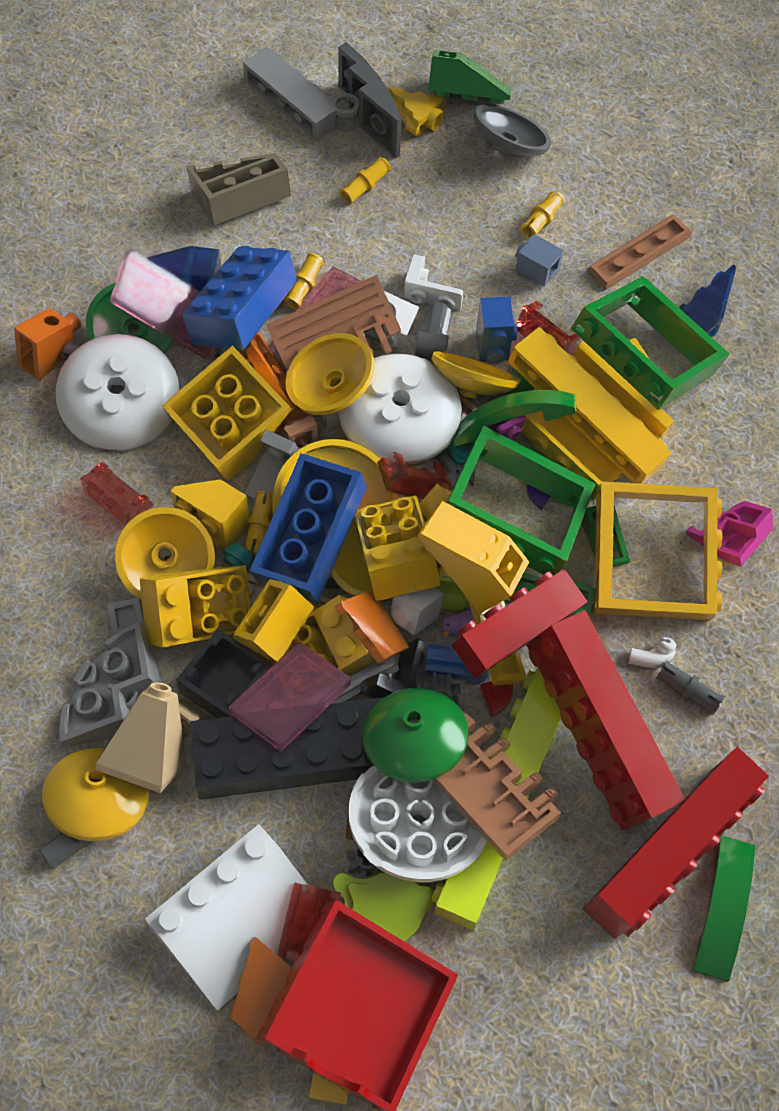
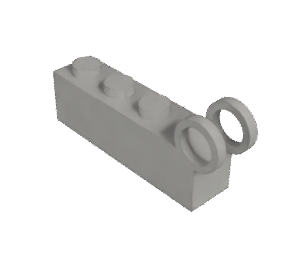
M268 46L243 62L244 81L315 141H318L335 128L348 132L358 126L359 116L357 112L359 111V100L356 96L350 93H341L333 99L329 98L316 84H312L298 69H294L280 54H276ZM342 100H349L355 106L352 109H339L336 105ZM338 116L345 118L353 117L355 121L350 126H342L337 123L336 119Z

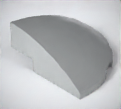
M140 621L122 629L104 642L105 649L94 661L86 660L73 679L75 690L69 704H63L60 717V743L63 745L112 739L140 694L151 683H162L149 640Z

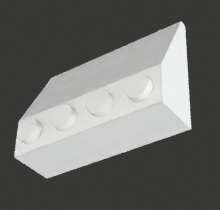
M258 824L146 917L145 921L152 933L218 1012L238 994V983L241 972H244L250 950L248 948L250 941L254 937L258 938L281 957L310 932L315 923H318L324 905L280 847Z

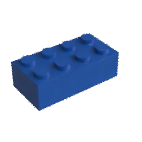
M250 246L238 247L182 313L191 344L230 348L233 345L235 349L244 350L297 282L290 251L277 250L275 248H251Z
M300 453L249 570L259 584L265 586L269 579L290 584L306 600L319 603L367 488L361 472Z

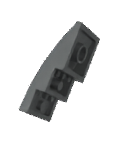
M345 42L338 47V86L346 93L353 94L358 98L359 111L357 114L359 115V128L392 156L397 158L400 156L402 117L395 101L380 76L353 47ZM349 101V107L352 109L355 105Z

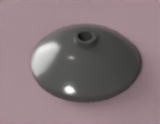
M494 104L479 105L474 112L473 118L478 130L495 147L496 151L503 155L518 157L538 156L546 153L551 146V139L548 133L536 122L519 112Z

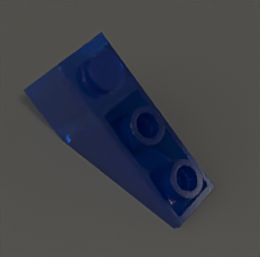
M187 246L126 262L128 280L145 281L169 291L181 289L192 291L195 294H199L221 268L219 249Z
M734 264L725 272H718L707 288L701 287L695 293L691 302L687 305L683 303L679 306L687 316L712 338L718 333L724 317L736 271Z

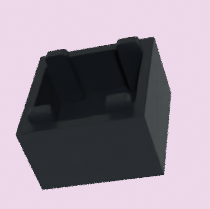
M217 629L177 677L176 681L181 695L213 717L221 718L245 715L274 677L270 662L220 629Z

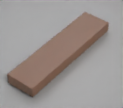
M673 214L590 265L587 272L607 290L690 238L692 231Z

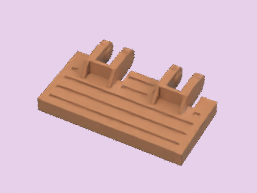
M377 275L266 324L287 371L295 356L306 345L322 336L346 333L359 337L369 347L374 358V352L368 344L364 333L374 329L382 350L387 354L392 349L381 326L385 325L389 336L402 331Z
M465 712L464 716L467 721L468 733L475 729V721ZM486 723L482 728L468 736L465 753L457 765L446 774L432 781L500 856L507 861L560 818L561 812L552 804L558 795L553 788L544 791L531 803L525 797L540 785L543 777L538 772L533 773L515 787L514 783L521 779L522 771L505 754L511 745L506 738L498 740L484 752L479 748L480 745L492 737L496 730L491 723Z

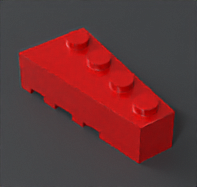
M565 569L554 576L550 571L533 582L536 587L528 592L526 587L522 588L509 598L511 604L503 608L499 603L483 614L486 620L480 624L473 620L457 631L460 637L451 646L474 679L505 660L511 653H515L525 647L552 624L571 616L588 602Z

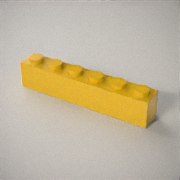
M538 327L514 346L508 363L536 390H556L575 394L576 413L564 417L633 483L644 484L664 466L672 454L666 444L645 428L644 423L639 418L634 417L625 409L617 397L612 396L604 389L595 376L590 375L584 370L573 355L563 350L552 335L547 334Z

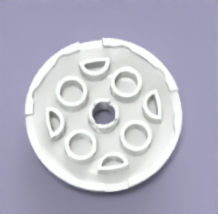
M113 334L86 342L68 357L58 375L56 403L64 424L80 441L97 449L127 451L149 444L167 430L173 420L163 409L162 405L175 395L180 388L172 363L159 348L135 336ZM112 385L125 387L119 394L109 392Z
M388 354L374 358V372L369 386L354 403L338 411L341 428L350 442L367 448L378 456L383 463L409 465L426 461L438 455L451 443V439L459 428L462 410L461 400L455 385L433 363L413 355ZM398 400L399 403H404L405 405L398 406L395 404V401Z
M373 765L364 774L360 775L353 787L349 801L348 817L354 841L363 855L373 865L395 878L411 882H434L452 877L469 867L478 858L487 843V840L432 780L413 783L399 781L386 776ZM421 815L427 820L419 824L412 816Z

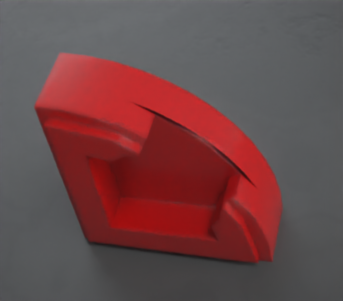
M492 681L480 685V691L491 718L500 714L506 708L505 706L510 703L513 684L493 685Z

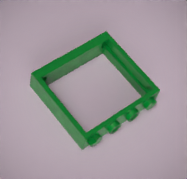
M644 276L586 305L570 328L657 410H660L713 376L730 354ZM628 304L695 366L671 380L604 317ZM653 394H655L658 398L662 396L661 400L659 401L655 396H653Z
M483 425L471 446L446 503L509 536L529 561L527 567L543 575L550 571L554 576L560 572L568 560L595 483ZM478 459L573 507L558 549L461 499Z

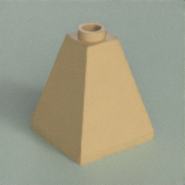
M158 682L151 683L140 694L97 761L95 770L161 793L183 770L186 759L178 695L171 692L170 686Z

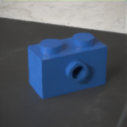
M511 297L480 298L476 326L479 361L497 364L503 360H509L512 341L517 340V325L513 319Z

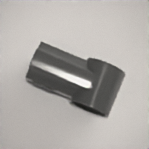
M434 302L431 305H427L422 331L419 330L415 356L431 359L433 352L447 351L449 338L447 333L452 309L448 308L445 303Z

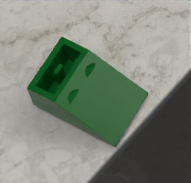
M434 50L428 90L434 91L435 96L450 97V93L461 94V99L473 101L477 100V96L487 97L488 102L495 104H504V100H510L511 88L463 53Z

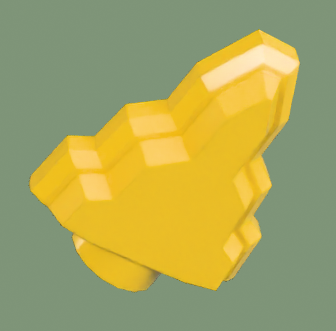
M397 87L387 88L395 101L407 131L415 136H419L426 129L434 132L441 125L444 118V111L442 109L446 103L445 98L435 96L434 94L428 95L420 91L409 93Z

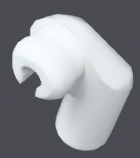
M663 637L659 639L658 645L650 651L631 648L628 664L659 669L667 660L671 661L676 653V644L673 639Z

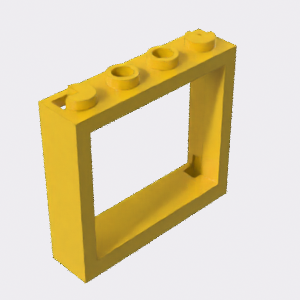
M601 481L596 495L594 588L597 589L594 596V614L711 620L717 615V612L721 611L722 594L717 592V580H720L722 576V562L717 561V549H720L722 545V531L717 529V518H720L722 514V500L717 499V488ZM614 498L704 503L703 604L612 599Z

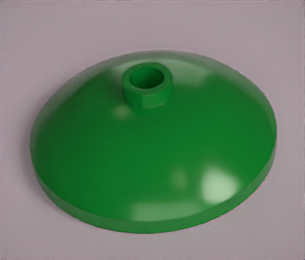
M123 280L110 284L94 297L87 311L86 329L89 340L113 334L130 335L150 342L165 353L172 345L176 336L177 315L170 298L157 286L140 280ZM131 328L139 329L136 334L128 332Z
M425 688L403 689L387 695L370 710L363 725V745L370 762L386 776L403 782H425L446 774L461 760L468 744L467 721L459 706L446 695ZM411 720H419V722L414 724L409 723Z

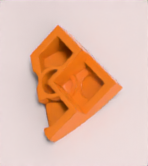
M373 591L354 596L334 606L339 615L347 613L353 623V633L366 646L377 663L387 662L409 648L381 600H375Z
M254 937L248 946L250 948L244 972H241L239 990L236 1000L233 1001L229 1019L255 1043L262 1045L263 1043L257 1040L256 1037L261 1027L265 1026L269 1018L268 1014L280 991H283L292 967L258 938Z

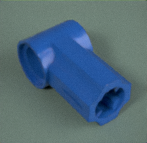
M428 644L425 674L433 675V672H436L437 674L447 675L450 673L451 678L464 679L470 684H481L489 677L490 672L488 670L474 679L453 647Z

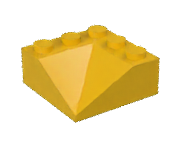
M233 345L162 405L176 425L227 482L249 465L264 445L261 439L265 431L268 430L274 433L291 411L290 406Z

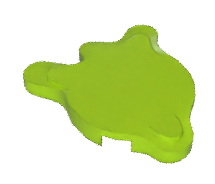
M383 871L364 878H356L339 872L334 875L331 883L333 889L342 897L344 905L403 941L408 940L415 934L426 912L434 905V902L431 901L434 894L431 888L395 878Z

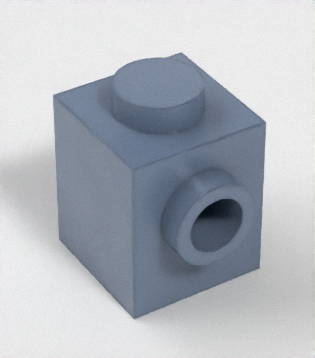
M534 234L527 243L522 242L516 251V271L545 287L560 269L564 250Z

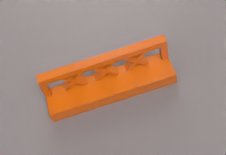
M257 332L246 348L240 350V354L250 364H253L254 369L291 408V411L274 432L278 435L292 419H303L310 415L313 416V414L303 412L293 404L286 391L287 373L262 334Z

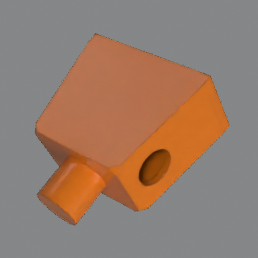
M46 309L15 326L18 366L38 381H41L64 360L61 355L64 353L62 351L65 345L70 341L73 342V333L81 328L79 318L73 313L63 317L53 309Z

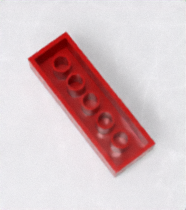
M586 610L552 624L526 645L532 664L539 669L544 679L547 693L550 697L554 698L561 711L560 716L563 724L570 729L577 742L576 747L582 759L586 760L593 773L595 786L603 793L609 804L611 817L620 825L622 830L653 818L686 800Z
M738 746L734 748L685 798L686 800L668 816L582 909L614 939L623 933L629 937L651 917L647 909L652 911L659 904L661 905L674 892L675 888L673 886L681 879H685L698 865L697 861L716 846L721 840L720 836L727 829H730L743 816L742 812L765 792L761 785L769 775Z

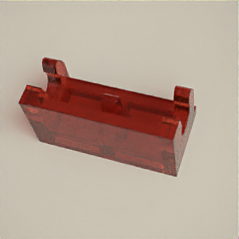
M539 301L523 306L516 322L517 331L526 338L540 327L547 334L552 335L557 344L568 354H574L578 346L575 342L581 339L577 334L574 333L569 336L538 312L537 309L543 306Z
M393 452L395 463L389 462L387 458H381L377 462L387 492L410 497L416 495L417 498L424 499L436 484L445 489L452 485L451 480L447 479L442 464L438 462H433V468L436 473L430 472L426 467L419 469L415 466H406L403 456L397 452Z
M101 462L87 475L84 474L80 478L84 493L125 526L136 515L154 506L148 500L149 497L145 494L140 495L117 477L111 469L107 468V464Z
M294 883L277 955L297 960L305 948L303 946L310 932L322 915L321 911L325 903L332 900L339 901L341 892Z

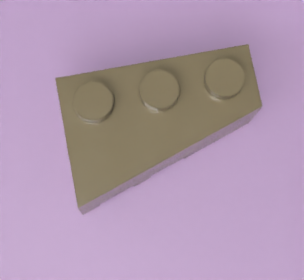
M276 153L240 158L241 163L223 165L222 161L213 162L214 167L196 169L195 165L186 166L191 192L214 226L291 196L288 169Z

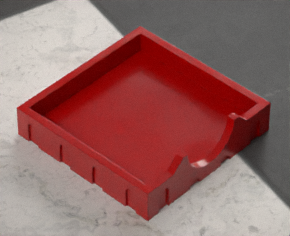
M337 900L327 901L321 911L322 915L318 923H315L303 946L305 948L301 956L294 963L286 979L287 983L283 991H280L268 1014L269 1018L265 1026L261 1027L256 1039L266 1045L277 1048L279 1053L307 1067L310 1071L330 1083L338 1085L342 1090L359 1100L372 1104V1107L376 1110L396 1111L458 974Z

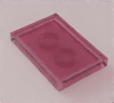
M299 642L229 706L230 714L281 752L351 685V677L302 642Z

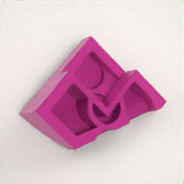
M742 501L732 506L729 511L722 512L721 517L717 518V529L722 531V545L720 549H717V556L742 567L773 530L772 509ZM694 526L689 527L686 530V534L704 546V530H697Z

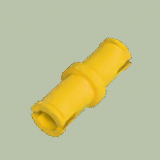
M379 157L367 169L358 171L356 178L339 190L341 197L352 204L365 191H371L375 187V183L391 171L392 168L389 162L384 157Z
M550 191L544 201L532 209V215L520 227L524 237L528 238L529 236L530 239L534 234L537 235L544 225L546 226L551 223L554 213L564 204V197L560 192H557L553 197L555 191Z
M315 253L307 254L299 272L295 273L297 282L283 298L285 306L295 310L300 309L306 294L314 288V279L324 264L323 259Z
M263 490L256 492L252 516L248 517L247 520L249 529L244 548L252 554L253 546L256 544L254 556H256L263 541L272 515V493L268 492L266 503L263 504L265 499V491Z

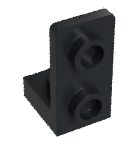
M416 638L407 643L409 648L400 653L397 664L399 670L395 673V676L385 672L377 673L362 681L360 693L374 699L386 697L399 690L417 688L415 680L418 668L424 658L422 652L424 640Z

